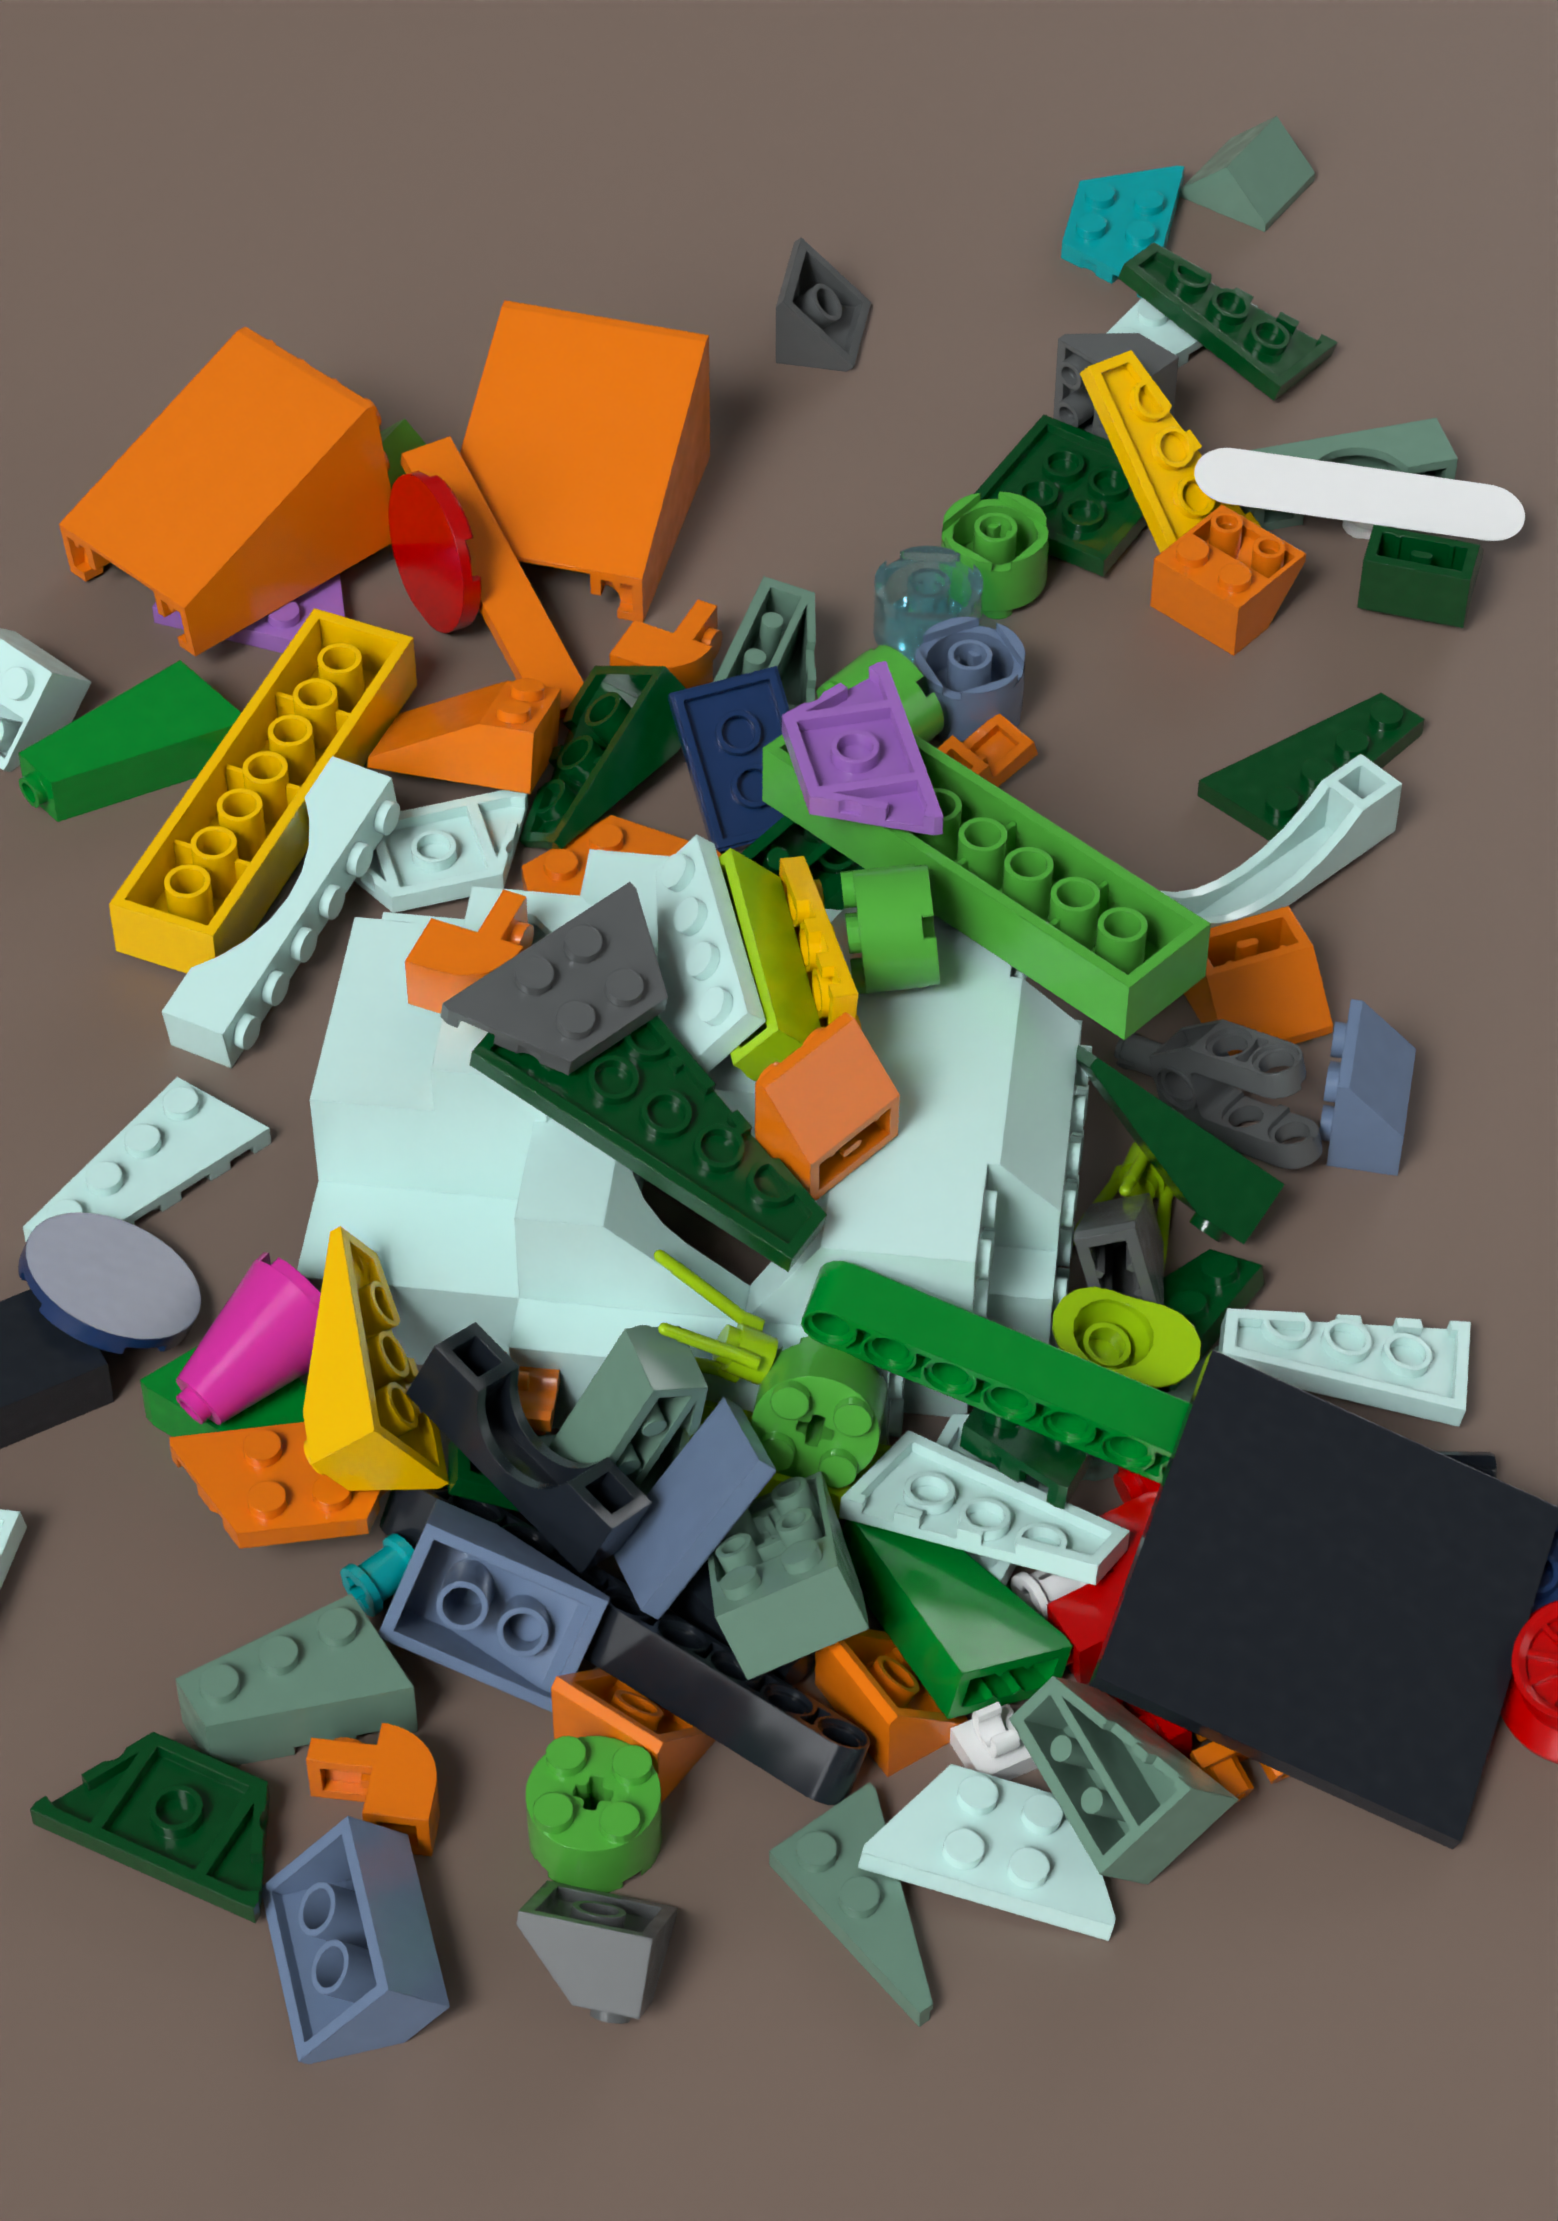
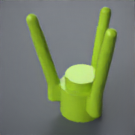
M1134 1142L1123 1164L1115 1167L1109 1182L1093 1203L1112 1200L1118 1191L1123 1197L1150 1193L1151 1199L1157 1197L1159 1199L1157 1220L1164 1241L1165 1269L1174 1194L1137 1143ZM1083 1216L1080 1218V1220L1077 1222L1076 1226L1074 1227V1232H1075L1077 1226L1079 1225L1081 1219L1083 1218Z
M656 1250L654 1259L738 1323L737 1327L727 1324L720 1332L717 1340L668 1323H661L659 1325V1333L683 1344L711 1353L713 1360L694 1356L702 1373L717 1375L733 1383H736L741 1378L760 1385L770 1371L778 1349V1339L762 1332L765 1319L744 1311L681 1262H678L663 1250Z

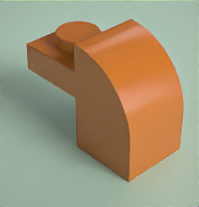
M698 599L674 633L634 620L610 652V666H666L686 689L713 682V660L716 658L722 643V631L718 630L717 605Z
M503 889L478 932L431 918L405 960L408 1004L441 1014L442 1004L530 947L533 941L534 927L532 924H528L526 896Z
M382 1723L377 1745L365 1744L348 1737H339L333 1740L311 1737L306 1758L311 1796L364 1802L362 1810L363 1821L408 1834L414 1855H433L440 1820L437 1771L432 1754L417 1736L399 1726Z

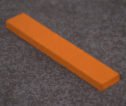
M451 436L402 453L400 464L406 474L419 470V472L429 477L438 475L447 483L457 497L474 537L473 539L466 540L471 555L472 576L478 575L481 577L482 590L479 611L516 680L531 678L541 681L546 687L561 689L559 719L565 717L569 705L584 682Z

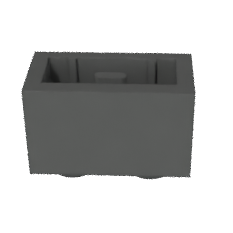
M1140 333L1064 334L1058 338L1053 418L1109 440L1079 373L1088 366L1130 350L1133 351L1171 403L1170 413L1174 417L1179 357Z

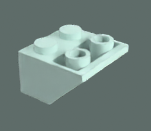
M0 628V768L3 771L11 772L20 765L19 752L73 721L91 681L19 633Z

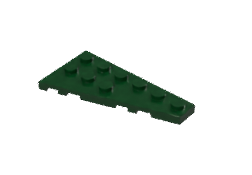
M658 1015L569 1075L540 1064L538 1059L530 1054L515 1053L493 1044L495 1035L489 1032L472 1051L470 1066L787 1272H789L823 1228L827 1217L824 1210L779 1158H771L751 1135L752 1126L738 1109L732 1112L714 1091L716 1086L714 1081Z

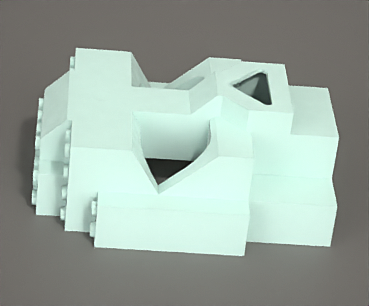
M589 849L580 896L504 889L526 896L528 924H532L534 927L533 945L628 882H631L637 889L659 964L656 871L665 864L670 856ZM472 886L465 919L383 912L382 919L354 917L310 1096L319 1181L297 1271L321 1293L330 1231L339 1226L376 1252L400 1317L399 1325L392 1328L393 1335L401 1344L406 1356L413 1358L416 1364L423 1365L435 1345L476 1322L507 1352L518 1366L560 1370L561 1382L552 1428L561 1429L568 1415L572 1412L625 1328H632L638 1325L659 1327L661 1323H668L717 1340L720 1332L727 1324L737 1327L738 1323L654 1259L656 1250H663L675 1260L681 1262L744 1311L765 1319L762 1332L778 1339V1349L783 1346L782 1351L800 1344L801 1338L808 1336L801 1326L802 1316L820 1268L825 1263L831 1261H845L858 1265L1058 1348L1052 1332L1053 1312L1061 1299L1068 1295L1070 1274L1069 1268L1058 1267H1069L1070 1258L1072 1257L1075 1226L1073 1219H1075V1211L1077 1209L1080 1178L1078 1172L1082 1162L1083 1126L1087 1115L1089 1078L1077 1063L1076 1053L1078 1045L1092 1053V1046L1081 1045L1083 1020L1073 1019L1026 981L1027 976L936 915L933 916L938 950L940 984L929 985L924 988L858 995L857 1015L861 1023V1029L900 1094L898 1136L816 1200L818 1205L827 1214L824 1226L789 1272L771 1261L751 1285H748L685 1243L665 1226L643 1198L644 1178L470 1066L471 1053L486 1036L487 1031L463 1021L456 1028L447 1024L441 1018L440 1013L408 1004L405 960L431 918L478 932L502 893V888ZM845 908L843 910L825 909L830 923L834 927L837 941L851 974L850 959L861 958L862 954H849L845 913L857 912V908ZM729 1054L708 1075L716 1084L714 1091L732 1112L738 1109L752 1126L751 1135L755 1138L756 1081L751 1080L741 1069L733 1066L731 1055ZM690 1346L694 1356L713 1360L711 1353ZM874 1366L880 1377L883 1373L888 1390L879 1439L880 1444L888 1445L889 1436L901 1437L904 1413L951 1417L952 1414H968L969 1404ZM702 1373L708 1385L706 1400L719 1403L725 1397L739 1405L742 1409L753 1412L759 1385L741 1378L736 1383H733L717 1375Z

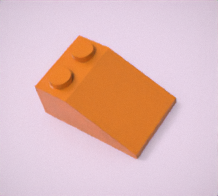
M521 678L514 681L507 680L399 713L369 755L367 768L531 794L549 764L553 747L558 746L561 689L546 687L541 681L531 678Z

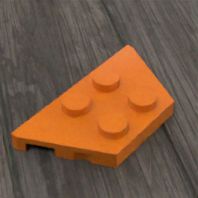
M610 815L582 831L562 849H550L522 865L524 890L580 896L589 849L672 856L686 845L689 840ZM716 850L718 857L721 856L722 854L718 850Z
M304 1422L169 1437L173 1462L178 1468L183 1466L197 1484L198 1495L210 1511L222 1517L224 1529L239 1549L369 1534L380 1511V1498L389 1491H348L327 1475L317 1473L308 1462L304 1452V1442L307 1440Z

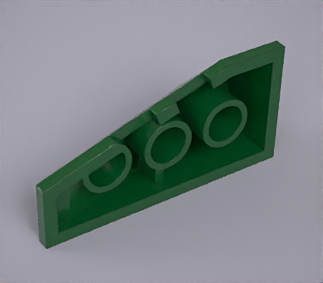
M594 666L565 714L563 724L569 731L564 745L553 747L549 762L555 770L551 781L545 783L536 793L519 840L525 847L562 849L678 752L681 743L669 705L668 695L669 693L686 688L666 666Z
M1078 1045L1076 1053L1077 1063L1088 1075L1095 1088L1176 1198L1195 1212L1189 1223L1217 1242L1227 1233L1244 1245L1285 1184Z

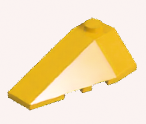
M339 1226L330 1231L303 1407L307 1440L304 1442L306 1458L317 1473L327 1475L348 1491L440 1489L449 1484L440 1431L435 1423L424 1412L421 1413L419 1407L406 1395L411 1386L410 1383L414 1381L419 1371L415 1360L406 1356L401 1344L393 1335L392 1328L399 1325L400 1317L378 1255L343 1227Z

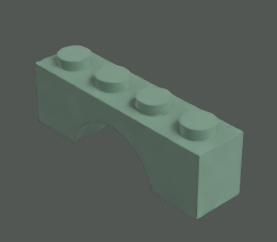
M1437 418L1250 450L1455 479L1458 461ZM1240 506L1245 514L1251 512L1261 527L1267 531L1303 524L1304 515Z

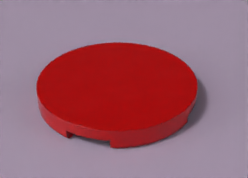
M419 470L401 475L396 479L391 489L388 518L393 553L404 587L414 606L436 631L449 633L466 628L476 618L481 602L482 590L481 577L478 575L472 576L471 555L466 540L473 539L474 537L467 517L451 488L438 475L429 477L419 472Z

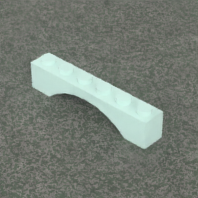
M1360 754L1323 779L1287 825L1261 850L1239 867L1221 878L1195 889L1179 892H1161L1211 923V928L1289 906L1395 832L1402 783Z
M334 756L330 758L305 796L309 815V846L302 872L289 897L272 918L247 940L216 958L190 968L162 1010L172 1046L232 1068L243 1050H249L254 1045L263 1019L272 1006L279 1005L284 999L290 978L299 964L307 962L312 956L317 944L318 935L327 921L335 919L340 913L345 901V894L356 877H362L367 872L371 864L373 851L382 837L390 835L395 829L400 816V806L396 801L392 777Z

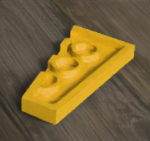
M1132 350L1088 366L1079 373L1160 553L1221 505L1226 506L1261 527L1251 512L1245 514L1239 505L1216 501L1199 488L1195 480L1194 470L1198 460L1202 457L1198 451L1202 445L1190 429L1184 431L1170 413L1171 403Z
M804 856L780 858L779 877H781L821 1027H827L844 1012H847L855 1018L861 1028L857 1015L858 992L837 941L834 927L826 913L821 881L819 879L813 880Z

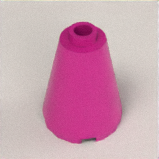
M262 1253L252 1263L176 1378V1383L181 1389V1392L176 1396V1400L185 1412L199 1424H203L209 1419L215 1424L221 1425L309 1372L321 1293L288 1262L278 1257L271 1264L269 1253Z

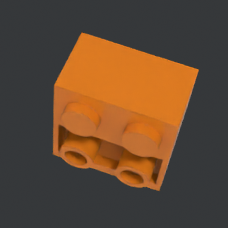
M1221 505L1154 558L1150 606L1235 656L1268 629L1306 562V553L1226 506Z
M1289 906L1210 928L1206 975L1184 993L1201 1023L1224 1019L1293 1044L1332 1033L1333 1022L1314 946ZM1242 1050L1228 1051V1054L1233 1056L1241 1053Z
M844 1012L827 1027L815 1029L800 1048L782 1062H774L766 1067L755 1082V1139L771 1158H779L815 1201L898 1136L900 1094L855 1018Z

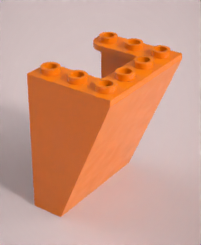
M504 300L460 455L517 560L590 574L591 594L601 596L605 585L614 588L621 600L617 610L618 619L644 622L710 458L709 335Z
M246 326L241 328L224 344L59 523L71 572L87 582L103 573V566L109 563L114 564L154 592L160 615L167 617L175 611L180 613L184 634L178 637L179 646L195 657L391 544L388 518L391 493L388 476L390 463L383 450L379 429L381 426V416L377 407L368 398H363L343 386L335 378H330L310 366L304 359L297 358L277 346L272 340L262 337Z

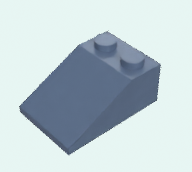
M436 1499L378 1634L387 1642L552 1712L551 1687L556 1676L577 1673L610 1597L497 1524Z

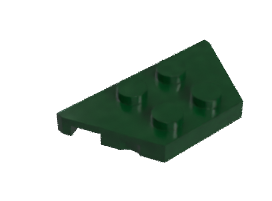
M976 1407L973 1408L962 1428L960 1447L981 1460L991 1462L999 1469V1472L1017 1483L1024 1481L1026 1474L1048 1487L1046 1502L1060 1509H1065L1095 1456Z
M151 1732L126 1747L124 1753L118 1758L103 1761L81 1774L83 1784L53 1802L47 1796H44L31 1807L32 1822L38 1827L255 1924L261 1916L270 1801L268 1781L158 1733Z

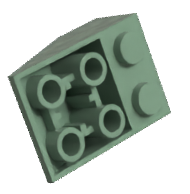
M821 1471L806 1478H789L778 1484L771 1493L756 1498L708 1558L715 1618L747 1680L869 1629L864 1597Z

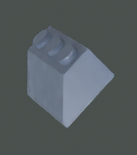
M347 1816L263 1885L262 1898L298 2062L313 2064L405 2043L450 2008L408 1834Z

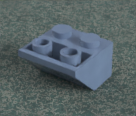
M1351 999L1347 1023L1335 1021L1330 1057L1342 1058L1341 1062L1330 1061L1323 1101L1335 1103V1106L1323 1105L1319 1129L1321 1140L1330 1142L1326 1166L1398 1176L1416 1048L1362 1000Z

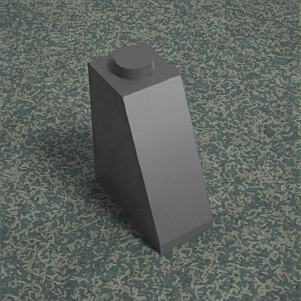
M1150 1193L1090 1204L1074 1232V1242L1087 1286L1109 1289L1126 1296L1164 1305V1241Z

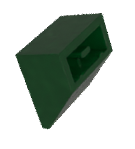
M1374 525L1363 559L1357 608L1463 628L1484 549L1479 544Z

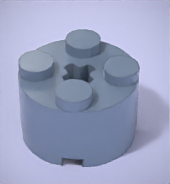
M976 617L951 618L930 627L923 635V642L919 648H916L915 666L924 676L916 683L926 697L934 692L940 702L944 716V727L938 734L939 740L944 743L953 735L960 742H963L986 721L999 713L1017 727L1020 723L1023 707L1025 649L1019 637L1008 627L997 622L996 629L979 625V618Z

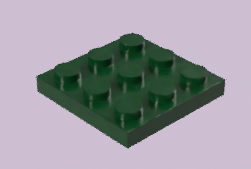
M1044 414L974 493H981V500L998 499L999 492H1011L1033 501L1043 510L1047 518L1046 525L1049 530L1048 554L1102 577L1147 525L1110 441Z

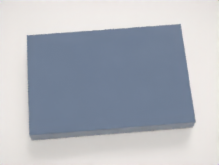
M725 1397L722 1398L646 1495L652 1504L623 1547L613 1554L640 1610L657 1620L665 1614L776 1473L775 1466L742 1408Z

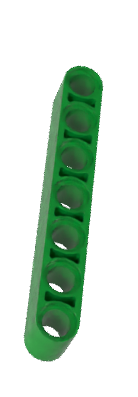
M845 1261L827 1262L820 1268L802 1316L801 1326L804 1332L823 1345L843 1351L864 1362L1160 1484L1189 1406V1402Z

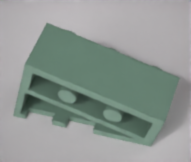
M763 576L713 682L777 666L789 710L803 703L815 701V593Z
M638 1325L632 1328H625L572 1412L568 1415L549 1448L561 1457L577 1463H594L608 1457L647 1495L689 1442L690 1436L694 1435L700 1427L708 1385L690 1346L661 1335L658 1327Z
M352 1593L175 1678L182 1722L201 1753L231 1766L295 1755L294 1747L309 1745L311 1737L329 1740L339 1737L356 1739L357 1735L380 1731L382 1723L399 1726L411 1733L418 1731L414 1686Z
M1052 1676L1009 1718L1100 1875L1148 1885L1239 1800L1110 1695L1087 1684Z

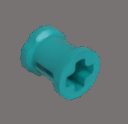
M395 1533L386 1537L382 1541L383 1548L358 1566L349 1563L340 1571L342 1584L347 1594L352 1593L364 1613L371 1617L379 1614L384 1609L383 1602L395 1594L414 1551L412 1546L403 1537Z

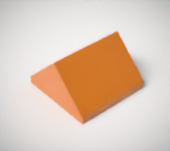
M868 1629L815 1652V1685L839 1715L866 1732L871 1743L867 1752L887 1777L950 1743V1728L969 1721L965 1715L947 1719L885 1631Z
M602 1669L556 1676L551 1687L554 1740L562 1736H573L576 1738L604 1736L621 1740L630 1745L643 1747L649 1752L652 1758V1765L660 1781L661 1803L716 1741Z

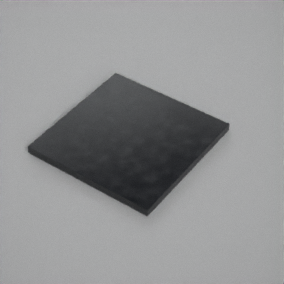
M1212 1350L1204 1361L1089 1686L1453 1850L1461 1843L1513 1673V1647L1519 1632L1529 1620L1558 1525V1506Z

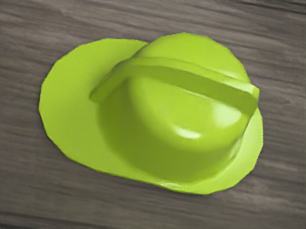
M1094 1286L1076 1289L1061 1299L1053 1312L1052 1332L1059 1349L1153 1388H1162L1179 1383L1193 1372L1200 1360L1201 1341L1194 1325L1181 1313L1161 1304Z

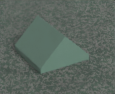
M1275 116L1230 138L1180 189V197L1266 232L1314 182L1315 171L1279 118Z

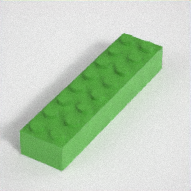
M914 733V738L943 814V834L928 835L811 815L806 806L783 735H780L763 747V802L865 869L907 864H927L934 915L1123 1040L1130 1037L1205 977L1211 923Z

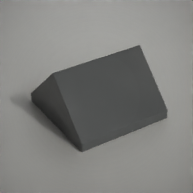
M802 237L794 242L776 304V363L847 372L855 365L871 301Z

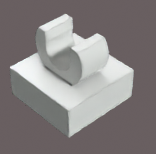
M999 1702L993 1703L973 1712L971 1720L950 1728V1744L965 1768L1005 1780H1012L1037 1769L1017 1730L1009 1720L1014 1714L1009 1704L1001 1706Z

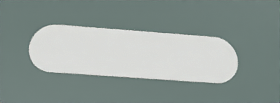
M1219 448L1204 454L1198 460L1194 470L1196 483L1207 496L1216 501L1232 505L1485 541H1501L1511 538L1522 529L1525 522V511L1521 502L1509 491L1490 484L1236 448Z

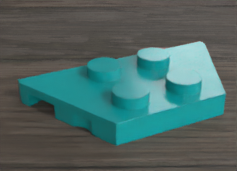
M1171 166L1079 181L1062 240L1061 258L1080 268H1087L1093 271L1097 277L1112 284L1119 277L1124 263L1152 243H1156L1166 249L1180 197V189L1183 185L1185 167Z

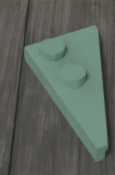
M869 1782L769 1851V1865L920 2027L930 2020L933 2001L901 1881L858 1868L864 1844L885 1826L876 1788Z

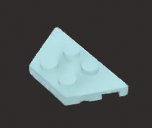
M500 790L400 811V816L393 832L390 835H384L373 851L371 864L367 872L362 877H356L354 881L392 913L470 897L472 886L504 889L528 809V794Z
M950 1764L864 1844L858 1868L1106 1941L1110 1939L1116 1920L1103 1875L1099 1874L1053 1793L954 1764Z

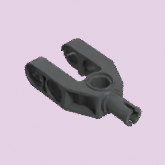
M1224 1019L1182 1027L1164 1044L1143 1037L1136 1032L1126 1040L1119 1039L1114 1053L1115 1058L1119 1059L1116 1062L1119 1067L1152 1077L1161 1101L1238 1153L1285 1169H1298L1315 1162L1322 1154L1323 1145L1316 1122L1290 1112L1289 1107L1282 1104L1275 1107L1244 1096L1242 1091L1245 1090L1272 1099L1285 1098L1302 1089L1301 1083L1306 1078V1067L1303 1053L1299 1046ZM1242 1050L1241 1053L1233 1056L1228 1054V1051ZM1277 1066L1290 1067L1280 1072L1266 1073L1271 1068ZM1260 1121L1248 1127H1236L1245 1122ZM1305 1137L1304 1140L1296 1143L1282 1144V1142L1292 1138Z

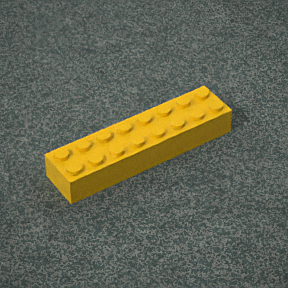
M316 608L312 610L110 901L109 908L117 952L187 974L191 967L222 955L252 935L308 850L309 815L305 802L306 794L332 756L363 767L373 749L416 688L417 677L413 637Z

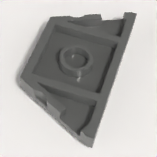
M628 882L442 1004L441 1018L447 1024L456 1028L463 1021L494 1034L493 1044L515 1053L530 1054L538 1059L540 1064L566 1075L571 1074L665 1011L668 995L636 887L631 882Z

